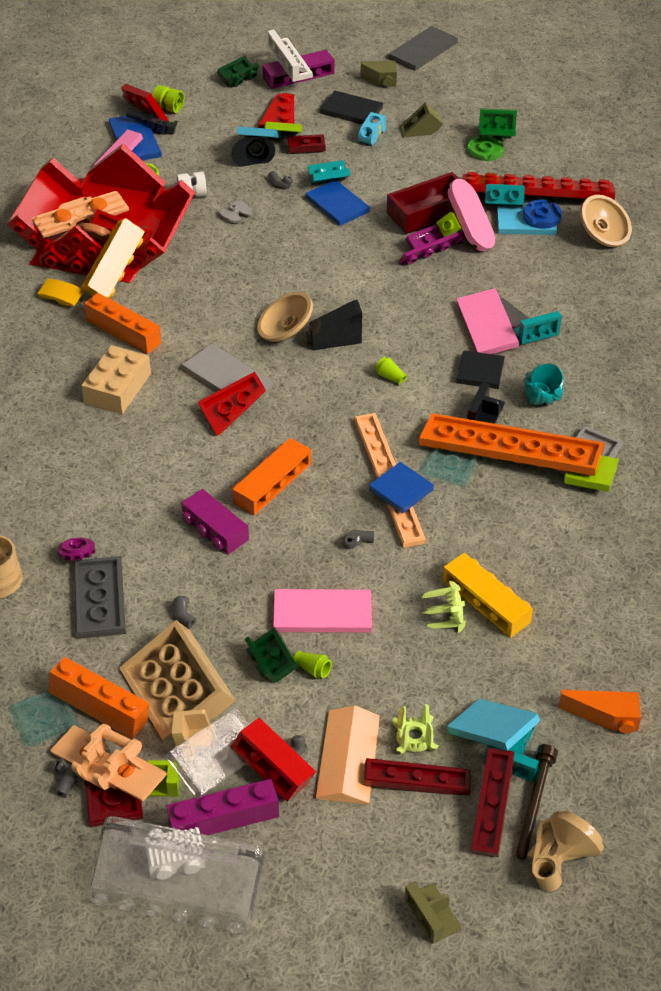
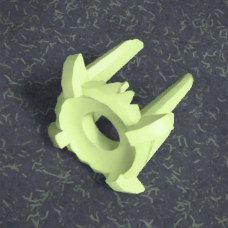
M449 581L450 587L423 594L422 598L447 595V601L450 603L427 608L422 614L447 612L452 614L450 616L451 620L427 624V627L433 629L458 627V633L463 630L466 625V620H463L462 606H465V601H461L459 585Z
M428 704L424 705L422 720L417 719V717L413 720L412 718L406 720L405 706L399 709L398 719L394 717L392 720V724L397 729L396 739L400 745L396 751L400 754H403L405 751L421 752L426 749L435 751L439 747L433 742L434 734L431 722L434 717L429 714ZM417 729L421 731L422 736L413 739L409 737V731Z

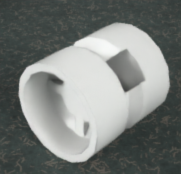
M193 172L192 176H189L188 173L177 174V182L182 179L195 192V197L207 196L204 172Z

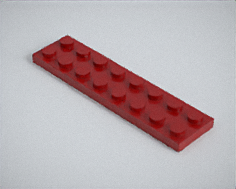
M467 172L462 176V180L468 182L476 192L486 193L487 184L524 185V195L588 198L593 195H604L615 200L614 185L606 179L594 182L588 178H581L580 181L569 177H562L559 180L553 179L551 176H543L542 178H534L532 175L515 177L514 174L497 176L495 173L478 175L476 172Z

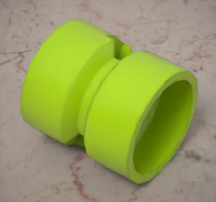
M160 84L153 90L152 96L162 110L166 109L177 114L182 109L185 99L183 91L174 88L170 89Z

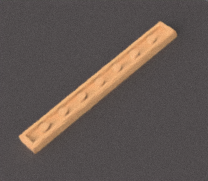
M376 413L355 416V424L376 479H378L394 467L396 463ZM386 503L403 548L425 544L426 539L413 506L402 514Z

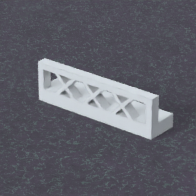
M275 30L268 31V47L291 80L295 82L313 78L312 71L289 39H281Z

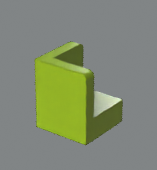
M148 760V763L167 773L149 796L179 797L181 776L179 761Z

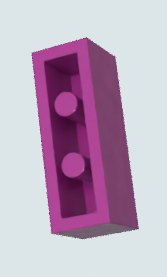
M203 488L181 502V516L184 522L188 525L192 524L197 528L198 533L202 537L209 538L216 549H222L225 553L230 554L249 540L248 525Z

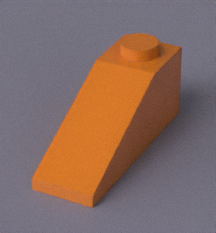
M561 690L559 708L612 731H620L625 734L633 731L638 732L641 720L638 692Z

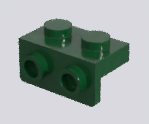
M243 56L218 68L216 73L226 86H239L244 80H251L257 75L259 64L255 63L252 65Z
M275 627L255 641L249 636L245 638L249 646L246 648V651L253 661L257 660L259 665L256 669L264 679L268 677L273 683L279 682L299 667Z

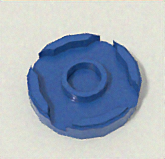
M546 200L529 202L523 210L524 221L528 225L540 229L556 226L560 223L562 216L561 208L553 202L552 204L548 203Z

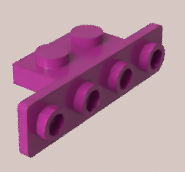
M437 224L408 235L405 240L411 251L402 255L399 264L402 265L407 262L410 265L421 256L427 258L436 250L444 251L451 244H462L466 241V236L463 230L444 237Z

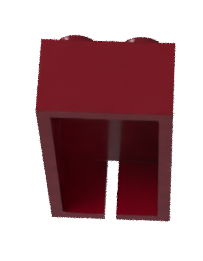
M453 172L387 194L386 213L406 234L435 224L450 212H453L456 216L448 197V189L450 188L449 184L459 178Z

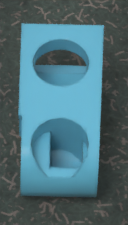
M370 112L359 131L358 141L373 145L379 135L386 130V116ZM373 119H378L379 122L374 123Z

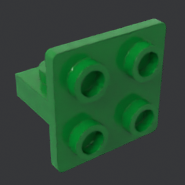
M480 108L479 134L485 138H493L494 135H499L501 138L510 139L512 136H516L517 110Z

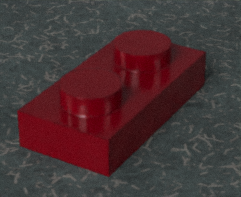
M324 134L288 136L289 153L326 151Z

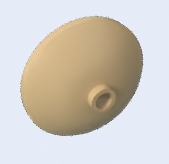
M593 195L588 197L581 205V222L592 239L608 247H619L628 241L631 236L632 226L628 214L619 203L604 195Z
M292 292L278 298L262 313L258 321V333L264 340L270 342L291 338L302 330L309 321L313 310L312 300L303 292Z

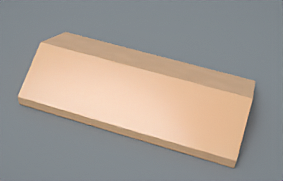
M355 705L329 710L316 799L369 805L371 786L364 785L366 758L375 759L380 715Z

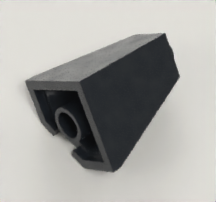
M353 300L309 322V331H306L307 344H311L313 350L361 344L362 310L358 300Z

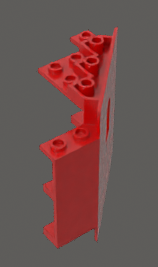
M123 143L90 168L84 179L74 177L52 157L37 173L7 225L37 250L29 265L88 275L103 248L78 226L81 223H89L88 220L83 219L76 222V225L69 231L43 238L34 225L32 218L59 209L60 204L83 197L91 196V198L117 191L129 207V211L115 216L121 219L126 218L139 226H147L146 229L152 231L151 237L134 250L132 262L128 266L126 265L123 270L125 274L120 282L131 283L140 269L165 253L195 192L182 179L165 191V181Z

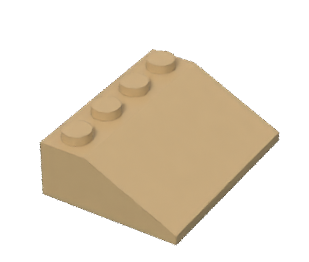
M177 620L119 667L134 694L150 703L148 717L163 741L173 737V712L204 709L208 720H211L236 701L191 631Z

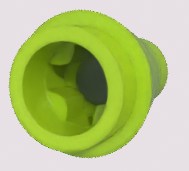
M384 356L375 366V371L378 372L379 376L391 380L398 385L402 384L407 378V374L391 358Z
M300 650L294 655L299 667L315 678H326L329 675L332 661L326 655L307 653Z

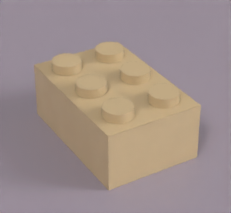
M111 345L81 385L84 403L123 414L151 374L149 355Z

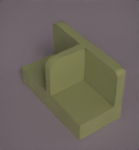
M414 881L405 886L404 899L432 944L461 930L460 923L449 908L450 898L448 894L441 895L434 884L420 889Z

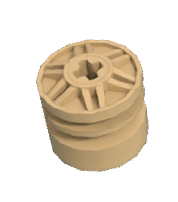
M0 535V598H4L13 594L20 587L23 581V573L13 542L9 538Z

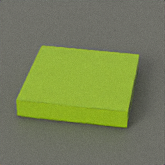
M265 122L264 129L302 132V124Z
M602 456L595 476L567 471L564 483L609 492L619 459Z

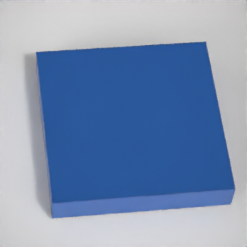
M402 462L396 464L369 485V491L402 514L434 489V484Z

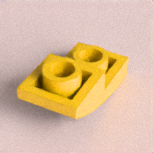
M47 278L37 294L43 299L56 300L60 305L74 307L84 290L64 281Z

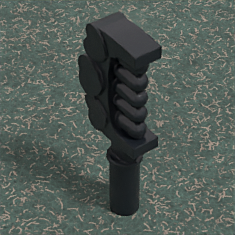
M127 110L126 117L141 122L145 121L147 122V127L155 129L157 132L174 134L177 121L169 123V121L164 119H157L152 113L150 116H146L145 114Z

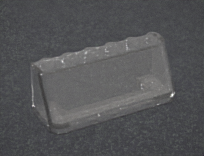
M107 817L100 833L88 884L87 898L98 906L112 904L127 912L135 909L144 911L151 917L164 915L172 917L174 921L179 923L192 921L208 929H213L216 926L226 928L228 932L236 935L243 932L250 934L267 876L266 853L262 848L253 844L119 817Z

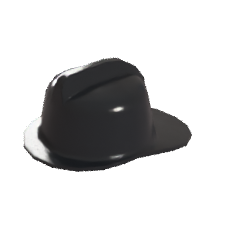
M264 136L244 138L234 144L231 156L233 161L241 167L268 163L275 155V146L269 138Z

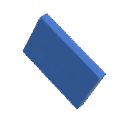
M337 180L306 192V199L339 226L370 212V207Z

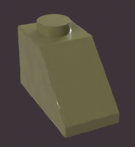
M361 61L360 76L379 87L396 86V61Z
M425 102L399 127L403 137L432 135L440 129L443 121L440 114Z

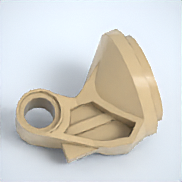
M556 811L550 818L539 823L536 843L527 856L533 861L532 872L538 886L546 892H553L562 883L561 864L563 861L581 857L600 856L604 850V845L602 844L600 834L587 821L569 811ZM552 872L550 876L542 877L544 873Z

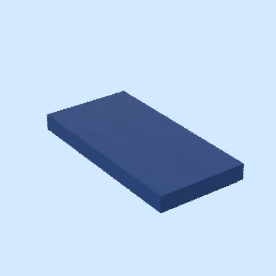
M126 115L109 118V124L116 141L127 130L141 133L143 139L132 152L142 161L162 157L151 128L147 127V122H141L126 117Z

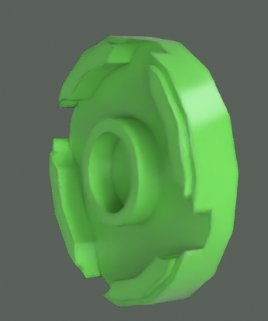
M477 136L469 141L467 151L475 159L492 161L503 155L504 147L503 142L496 137L482 138V136Z

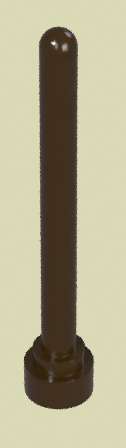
M548 744L539 745L535 755L536 760L539 761L516 851V857L520 860H524L527 857L548 769L556 763L558 750Z

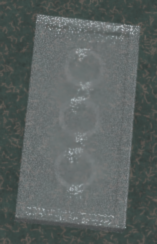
M237 707L165 755L197 799L247 765L231 748L240 731L249 725Z

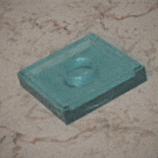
M435 448L423 469V474L465 487L480 456Z
M48 691L13 704V709L30 746L67 733L73 725L79 727L70 704L48 693Z

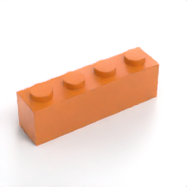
M97 293L84 303L86 321L140 351L149 354L161 344L159 325L106 296Z
M292 438L280 444L276 451L267 456L258 467L252 469L241 482L235 484L232 489L233 504L255 516L311 464V449Z
M64 657L49 672L48 693L100 722L109 725L127 737L133 739L147 723L149 702L76 662Z

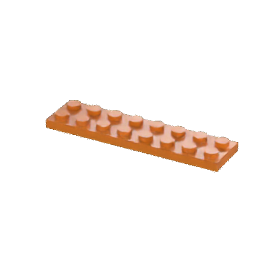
M431 413L419 437V445L430 448L445 449L452 452H462L474 456L479 455L592 476L596 474L605 442Z

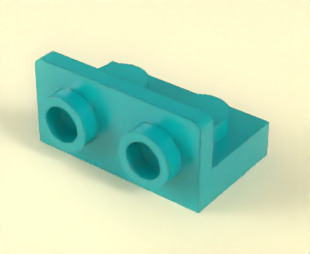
M344 160L308 166L311 184L342 180L351 176L350 168H345Z
M487 184L484 205L523 206L525 186Z
M559 311L521 320L520 327L514 328L515 335L521 344L557 336L560 333L562 315Z

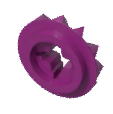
M82 537L68 539L58 546V556L66 561L89 558L91 554L95 553V543Z

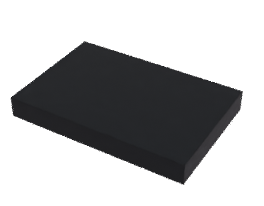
M335 90L320 108V114L363 124L370 112L379 114L383 108V103Z

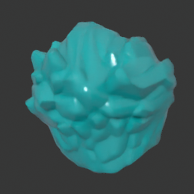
M538 365L533 371L525 374L523 379L525 384L524 394L531 405H541L543 403L550 405L554 401L561 400L564 377L557 365Z

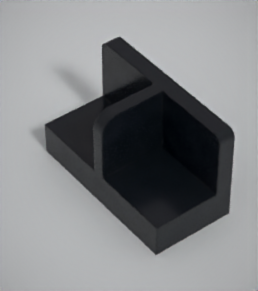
M481 383L468 409L467 419L496 423L505 402L489 397L490 384Z

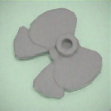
M235 201L230 205V208L220 210V217L230 223L240 222L239 214L245 216L252 215V208H249L246 203L241 201Z

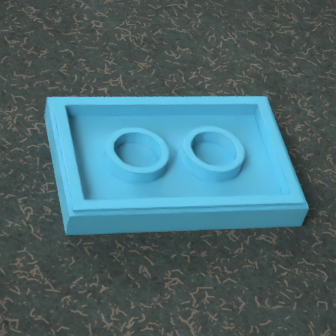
M249 127L237 128L238 135L281 138L279 130Z
M497 205L498 234H557V225L546 229L528 225L523 219V210L526 206Z
M479 698L447 726L449 734L508 751L536 726L540 719L537 713Z

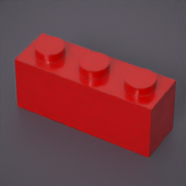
M260 717L241 730L231 745V748L264 780L272 779L275 791L287 802L298 794L316 773Z

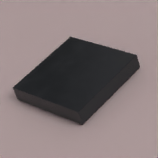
M463 350L457 384L480 387L483 382L490 384V388L499 389L505 356Z

